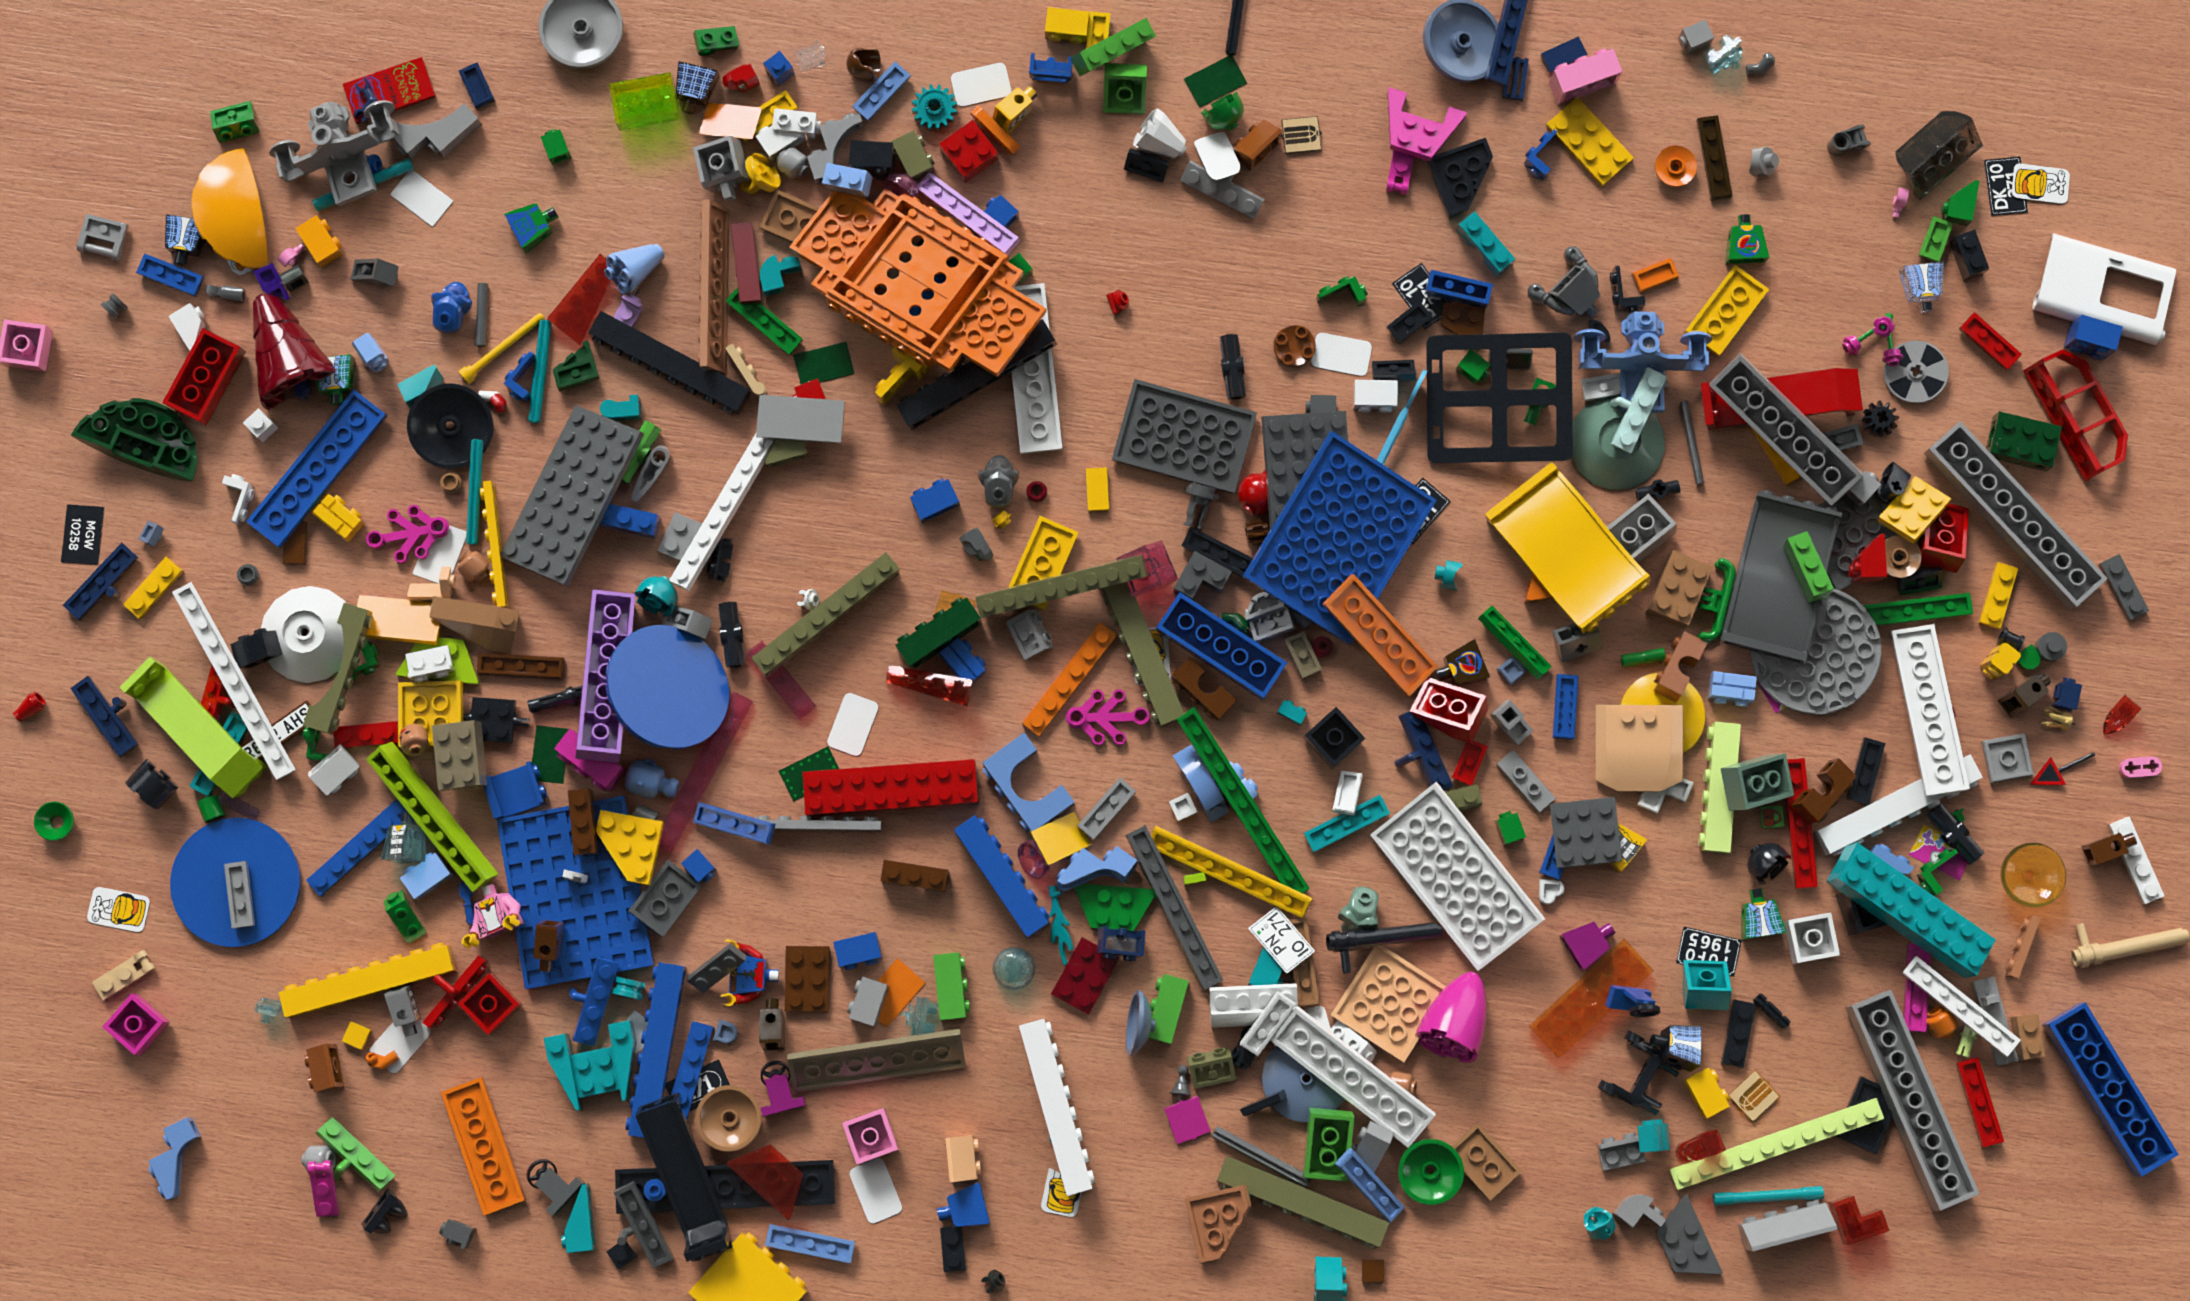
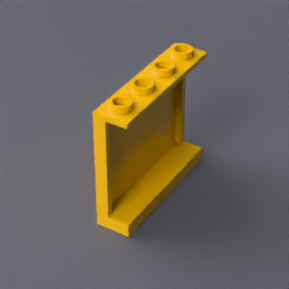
M742 1232L732 1243L733 1248L727 1249L688 1293L697 1301H799L808 1290L805 1289L807 1285L798 1276L794 1279L789 1274L791 1270L783 1262L778 1264L773 1259L774 1254L766 1247L762 1249L756 1244L758 1242L756 1237L750 1232L747 1234Z

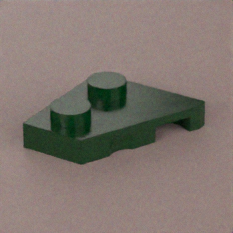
M588 340L582 343L583 346L575 353L572 352L563 363L558 364L553 369L559 392L600 379Z

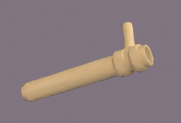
M2081 923L2075 925L2081 946L2071 951V958L2075 967L2085 968L2089 967L2090 964L2095 966L2103 964L2104 961L2182 946L2189 942L2190 937L2187 929L2178 928L2100 945L2098 943L2090 944L2085 925Z

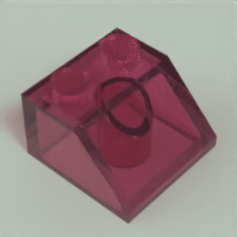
M1162 540L1144 545L1116 558L1120 560L1140 554L1144 555L1149 575L1126 582L1132 598L1165 588L1178 580Z

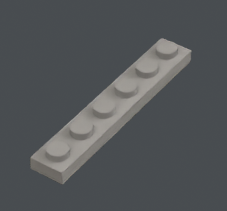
M757 816V819L776 824L774 830L882 831V822L877 821V817H864V821H856V817H843V821H834V817H821V820H813L811 816H800V820H791V816H778V820H770V816Z

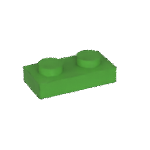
M1933 216L1918 257L1938 264L1953 223Z

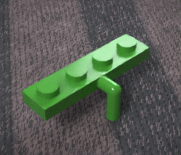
M333 1117L317 1130L316 1135L343 1159L334 1171L335 1181L341 1179L343 1172L349 1166L378 1193L394 1179L395 1174Z

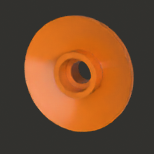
M1668 146L1658 154L1655 160V172L1658 178L1666 185L1672 187L1688 184L1694 178L1697 171L1695 156L1689 149L1683 146ZM1676 165L1678 171H1673L1671 166Z

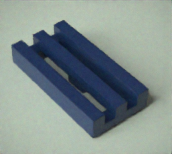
M1513 58L1512 63H1515L1512 91L1511 94H1507L1508 78L1507 85L1503 87L1502 98L1523 101L1528 58ZM1523 64L1519 95H1516L1519 65Z

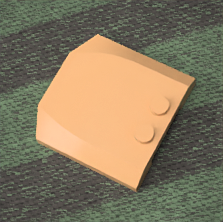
M1596 705V781L1616 791H1663L1683 781V705Z

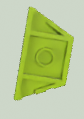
M439 637L437 645L415 643L409 652L413 653L448 645L454 671L448 672L449 675L446 677L436 678L434 675L427 677V679L437 681L461 680L465 684L479 685V679L476 676L465 640ZM406 658L397 670L396 676L408 677L407 673H409Z

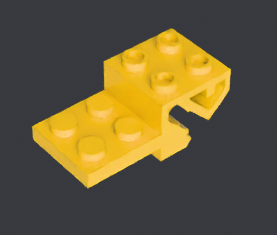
M893 345L892 354L899 364L892 368L890 371L891 375L887 380L882 379L875 387L877 401L883 406L912 376L919 381L930 370L926 365H919L910 355L901 354Z

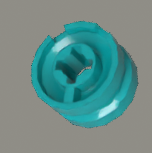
M616 976L615 982L617 985L613 988V994L642 1000L643 995L641 992L642 989H645L646 983Z

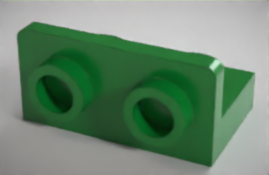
M251 101L210 111L212 130L219 143L259 133Z

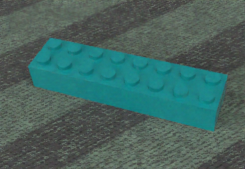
M1858 842L1845 846L1826 881L1963 978L1978 975L1996 941L1995 938Z

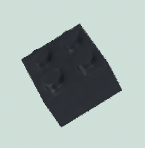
M851 140L849 167L866 170L872 177H876L880 181L894 178L895 150L893 142Z
M1337 707L1303 737L1331 769L1365 740V737Z

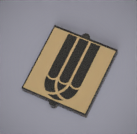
M1318 116L1281 120L1283 132L1281 139L1284 141L1285 154L1322 150L1320 140L1322 132L1319 131Z

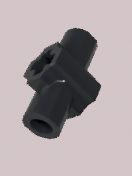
M1661 479L1655 480L1649 486L1635 489L1638 502L1647 494L1658 502L1662 501L1665 496L1680 493L1678 480L1663 482ZM1656 486L1658 490H1662L1660 494H1658V492L1653 491L1656 488Z

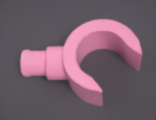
M1898 187V194L1894 196L1893 217H1900V212H1902V208L1905 207L1908 200V189Z
M300 244L294 249H286L279 256L278 261L284 267L288 263L293 266L301 252L305 250V246Z

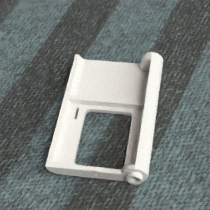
M2052 233V241L2041 287L2035 295L2032 310L2072 322L2080 315H2086L2123 326L2121 332L2123 337L2154 346L2158 342L2162 343L2165 336L2163 327L2176 269ZM2107 268L2160 282L2163 285L2155 319L2100 303Z

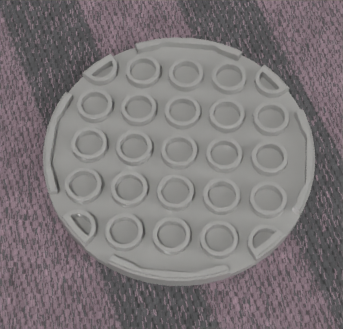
M1833 589L1828 597L1820 600L1806 662L1801 664L1750 651L1753 670L1763 689L1784 707L1796 712L1812 715L1836 712L1853 704L1872 685L1881 662L1879 631L1872 617L1860 602L1842 591Z

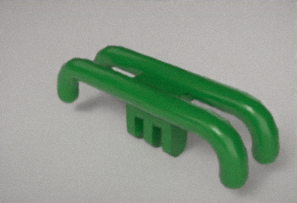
M1719 558L1714 564L1715 568L1724 572L1721 591L1704 587L1703 592L1710 594V597L1701 595L1700 600L1708 602V605L1699 604L1698 606L1699 609L1715 613L1711 632H1701L1697 635V638L1707 643L1713 642L1722 633L1736 578L1734 565L1724 558Z

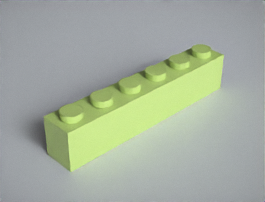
M1714 722L1707 730V739L1710 740V747L1706 748L1705 760L1708 761V769L1704 770L1703 781L1707 783L1706 791L1703 790L1702 803H1705L1704 812H1701L1700 825H1703V832L1699 834L1698 846H1701V852L1720 854L1731 852L1734 810L1728 809L1720 768L1738 763L1741 724Z

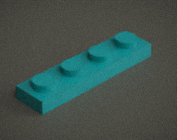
M232 711L223 728L240 745L248 728L242 717ZM199 768L189 787L209 797L214 791L216 784Z
M1378 795L1356 806L1355 816L1340 814L1303 834L1312 852H1315L1389 815L1390 812L1382 796Z

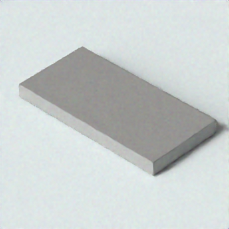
M760 395L756 438L842 444L845 401Z

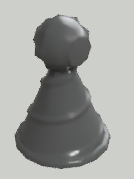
M1185 1065L1178 1067L1177 1071L1180 1076L1170 1094L1178 1095V1100H1182V1096H1191L1185 1078L1189 1073V1069Z

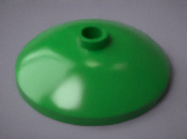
M1423 1139L1412 1144L1403 1153L1398 1166V1176L1402 1188L1409 1197L1422 1204L1436 1205L1448 1201L1458 1192L1464 1178V1166L1458 1152L1448 1143L1438 1139ZM1433 1166V1173H1427L1426 1168Z

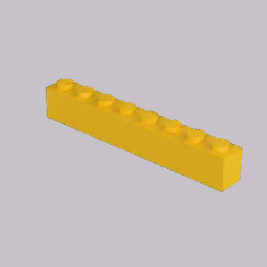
M444 943L431 945V950L423 952V948L410 951V955L402 957V954L389 957V961L381 963V960L368 963L369 967L360 969V966L347 969L348 973L339 975V972L326 975L327 979L318 981V978L306 980V985L297 987V984L285 986V991L278 992L284 1017L292 1018L434 978L437 974L441 976L455 972L457 969L451 946H444Z

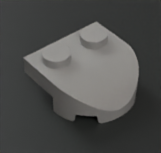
M1267 592L1255 595L1251 599L1248 609L1245 610V619L1249 622L1253 639L1257 643L1296 629L1290 607Z

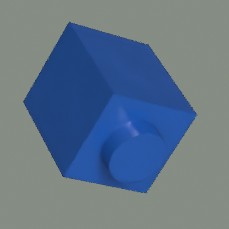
M778 51L763 63L765 71L778 86L795 74L793 66L781 51Z
M698 849L681 863L700 884L703 881L707 883L715 876L713 872L716 868Z

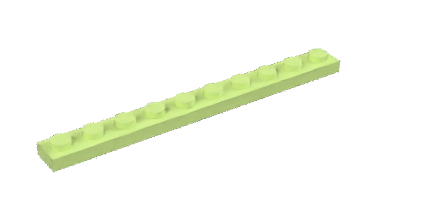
M1877 1098L1683 1164L1669 1169L1676 1190L1882 1120L1884 1116Z

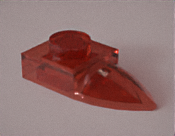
M2124 694L2106 716L2103 734H2112L2123 729L2142 708Z

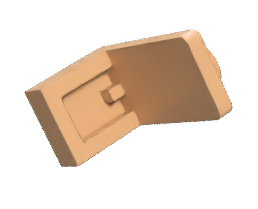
M451 567L441 568L439 584H410L407 595L408 600H432L433 596L451 599L452 591L456 584L455 575L451 574Z

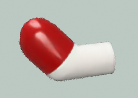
M479 391V395L485 402H491L495 406L494 410L496 412L503 413L506 410V400L499 392Z

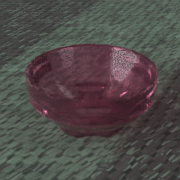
M906 173L890 174L883 182L887 190L899 197L904 193L912 198L919 197L917 183Z
M1029 840L1020 844L1018 859L1024 871L1035 879L1045 876L1049 872L1050 865L1047 864L1036 841Z

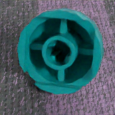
M653 576L644 579L634 593L636 594L635 597H638L636 602L642 608L653 614H657V611L662 612L665 617L670 616L678 601V594L674 585L669 581L670 579L665 576Z

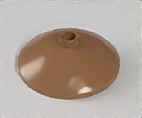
M732 1085L717 1087L708 1092L698 1105L696 1111L697 1130L702 1139L709 1146L717 1150L735 1151L744 1148L754 1140L761 1126L759 1104L751 1093L741 1087ZM728 1114L734 1116V1120L731 1123L726 1120Z

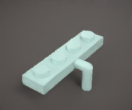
M1647 367L1631 401L1622 397L1611 400L1610 404L1612 407L1621 406L1627 410L1610 445L1628 454L1632 453L1667 376Z

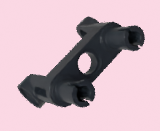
M1628 1030L1624 1039L1631 1042V1046L1646 1053L1649 1057L1630 1092L1604 1080L1600 1081L1597 1088L1613 1097L1616 1096L1633 1107L1640 1106L1656 1116L1659 1112L1656 1108H1661L1662 1103L1645 1095L1650 1081L1659 1068L1672 1074L1674 1077L1679 1075L1680 1072L1677 1070H1681V1068L1662 1062L1660 1060V1049L1651 1047L1650 1043L1646 1042L1643 1037Z

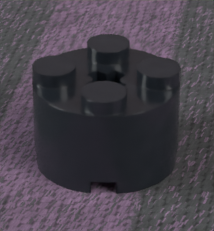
M146 759L125 783L134 793L137 792L141 796V800L157 810L163 806L179 787L170 780L171 777L164 770L157 771L155 769L156 766Z

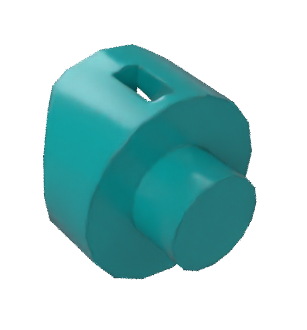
M1446 560L1444 567L1436 565L1434 579L1441 580V588L1458 590L1454 583V576L1463 563Z
M1593 1207L1584 1214V1226L1591 1238L1605 1240L1615 1231L1616 1224L1614 1218L1608 1211L1600 1207Z

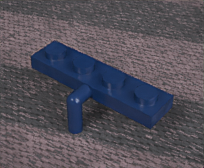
M121 542L63 606L81 621L105 594L115 600L120 599L121 594L113 585L139 557Z
M86 676L70 688L119 757H123L139 745L117 714L127 705L124 699L114 697L112 699L113 705L111 706L90 676Z
M1410 711L1398 716L1414 752L1397 759L1395 766L1400 768L1414 760H1418L1429 787L1435 782L1439 784L1443 791L1453 787L1426 723L1410 714Z

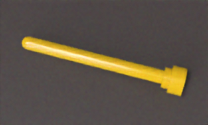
M539 313L474 365L464 366L458 371L468 384L472 383L477 376V372L537 326L540 320H544V315Z

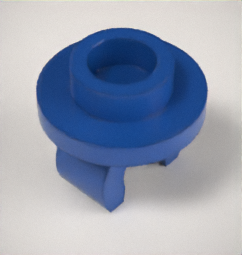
M377 154L367 156V162L372 175L380 172L382 169L381 158Z
M652 1179L645 1184L644 1194L647 1199L659 1201L665 1196L666 1190L661 1180Z

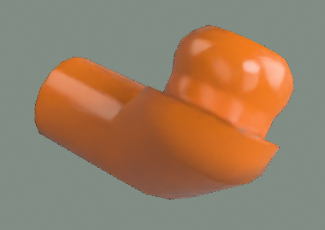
M394 1050L386 1056L370 1052L365 1057L370 1067L381 1070L386 1069L400 1059Z

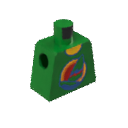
M1750 214L1739 215V226H1732L1728 232L1725 264L1765 263L1769 259V253L1762 226L1751 225Z

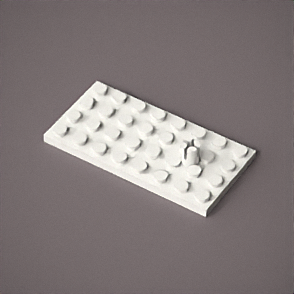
M1437 782L1371 834V837L1477 971L1545 920L1544 916Z

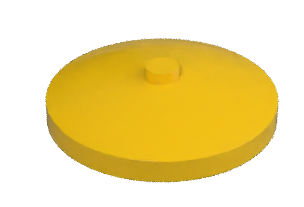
M1657 673L1640 678L1627 689L1620 705H1683V753L1686 752L1698 741L1705 725V708L1700 694L1688 682L1682 696L1677 702H1674L1653 691L1656 683L1653 681Z

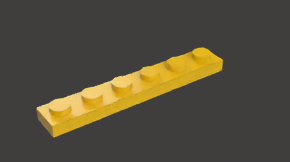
M483 481L480 495L482 501L485 500L486 509H483V519L488 524V529L485 530V538L487 542H490V550L487 551V556L493 568V571H490L491 584L495 585V592H492L493 604L509 609L504 560L500 556L502 543L495 484L492 481Z

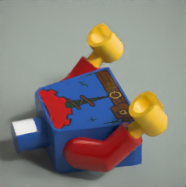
M725 940L747 956L744 963L730 972L729 993L720 996L726 997L728 1003L722 1004V1007L748 1004L760 997L762 991H766V982H779V969H767V960H764L762 953L750 945L736 943L734 940Z

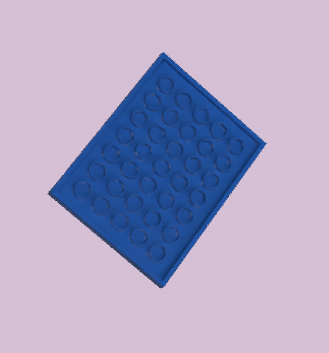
M1330 431L1242 577L1342 642L1351 645L1354 640L1352 636L1322 604L1351 574H1354L1378 600L1437 500L1341 436Z

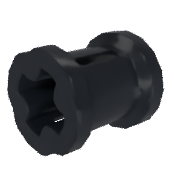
M2005 627L1999 635L1997 644L2007 643L2019 651L2025 636L2014 634L2009 631V628Z

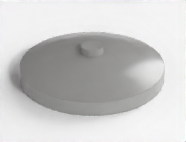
M549 0L545 4L539 19V35L545 50L555 61L569 68L588 69L604 63L616 52L623 37V19L614 0Z

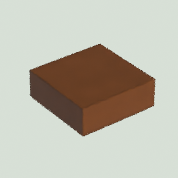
M1362 1259V1282H1384V1259Z

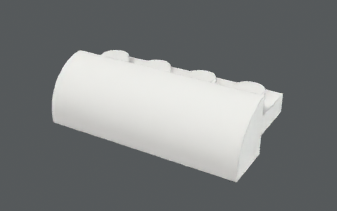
M1297 984L1210 988L1211 1028L1252 1026L1277 991L1294 1001L1296 1006H1298Z

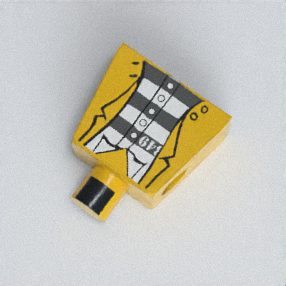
M1031 87L1024 91L1016 88L995 106L993 119L1009 134L1030 113L1032 100L1037 97L1036 91Z
M1618 823L1622 862L1610 863V865L1620 873L1647 839Z

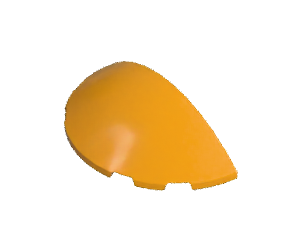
M244 148L235 149L221 154L218 158L207 164L198 176L197 183L192 191V216L201 238L207 240L217 255L225 260L230 259L239 263L241 267L260 269L268 265L267 243L260 199Z

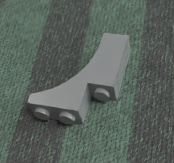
M464 103L452 114L429 124L406 125L396 122L400 136L393 139L397 143L395 147L403 156L407 153L411 159L426 145L435 154L440 152L445 157L482 123Z

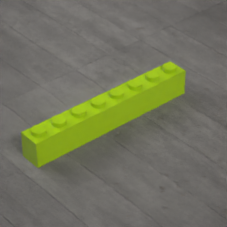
M393 742L379 746L366 759L472 892L487 886L499 875Z

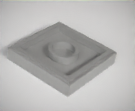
M2025 733L1981 741L1990 783L2034 775Z

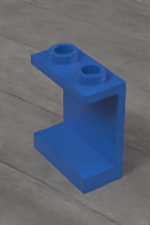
M528 761L526 765L493 777L487 776L488 786H484V790L494 819L506 818L546 804L545 798L548 795L545 786L540 785L538 778L541 777V773L537 765Z

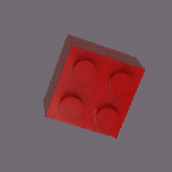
M971 120L939 144L941 153L964 183L999 159L997 150L974 120Z
M488 973L457 1003L487 1035H493L523 1005L492 973Z

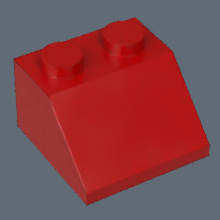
M1880 534L1871 540L1851 562V565H1849L1848 576L1852 578V584L1878 583L1887 577L1885 534Z

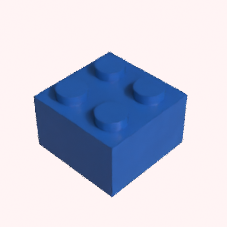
M2080 315L2070 323L2064 348L2070 349L2071 353L2079 355L2084 353L2090 355L2091 359L2101 361L2117 351L2123 326Z

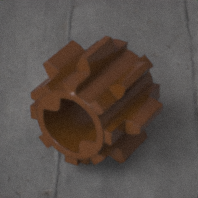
M1260 518L1253 519L1250 523L1245 524L1248 543H1253V545L1263 543L1269 533L1267 521H1261Z

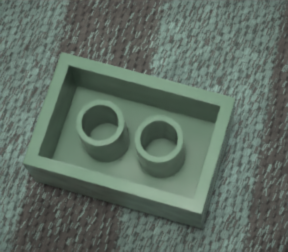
M1786 753L1767 754L1720 768L1729 810H1747L1794 796Z

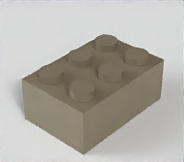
M471 720L432 725L438 790L452 791L488 786L482 723Z

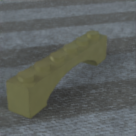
M343 603L337 621L342 626L344 638L340 669L325 696L314 706L309 705L303 726L333 735V732L338 729L340 723L338 717L340 711H343L345 708L347 690H350L353 684V671L359 666V654L366 645L367 637L365 636L374 621L373 612Z

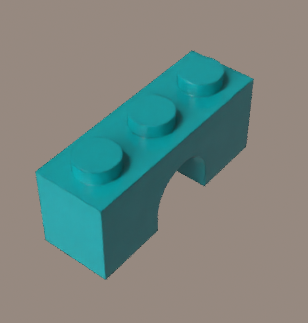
M1475 211L1458 224L1456 231L1469 246L1473 245L1479 250L1484 258L1483 263L1496 278L1513 265L1515 257Z

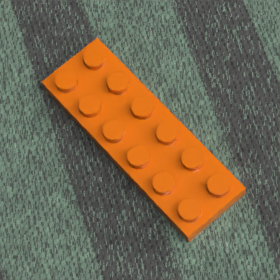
M1351 574L1322 604L1406 696H1410L1438 667L1354 574Z
M483 1077L440 1092L483 1216L525 1201L521 1184Z

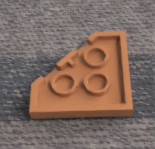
M1246 1184L1184 1198L1200 1263L1223 1258L1251 1208Z

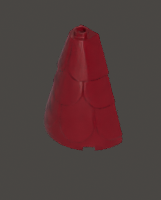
M267 293L256 297L253 301V339L255 340L258 392L262 407L270 410L285 401L282 392L307 378L320 382L334 374L336 370L333 363L315 344L314 339L299 324V320L278 297L268 295Z

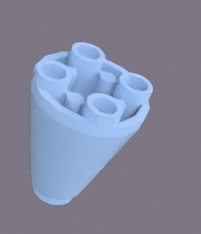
M650 244L611 253L606 258L607 268L604 269L605 275L609 280H613L622 294L633 291L661 263L662 259H664V252L658 244Z

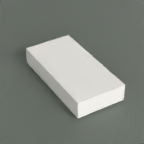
M1341 770L1333 806L1334 813L1355 816L1363 778L1362 773Z

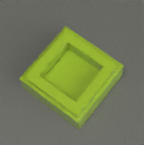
M1205 873L1184 876V886L1206 882Z

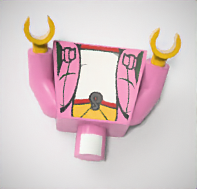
M494 884L482 888L485 899L474 905L475 913L472 928L469 934L465 935L462 939V945L467 949L470 946L477 947L479 945L478 938H494L524 924L520 915L521 905L509 893L497 894Z

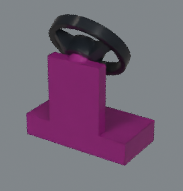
M771 1061L762 1067L760 1077L762 1083L767 1087L771 1105L761 1108L762 1116L765 1117L807 1105L805 1097L792 1099L788 1083L791 1076L789 1066L786 1063ZM772 1065L783 1066L779 1070L773 1069L770 1072L765 1071L768 1067ZM786 1069L788 1070V1077L786 1074L782 1075Z

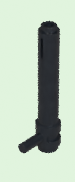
M1433 922L1358 931L1347 929L1340 932L1338 930L1326 935V946L1328 951L1340 952L1343 974L1352 973L1349 951L1362 947L1436 940L1442 936V927L1440 924Z

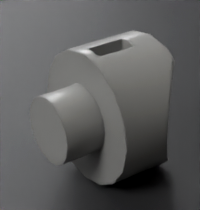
M1770 147L1751 149L1752 160L1749 173L1754 177L1773 174L1775 167L1779 165L1778 155Z

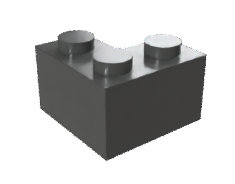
M1194 551L1173 592L1177 594L1181 592L1193 600L1200 586L1204 584L1221 594L1232 571Z

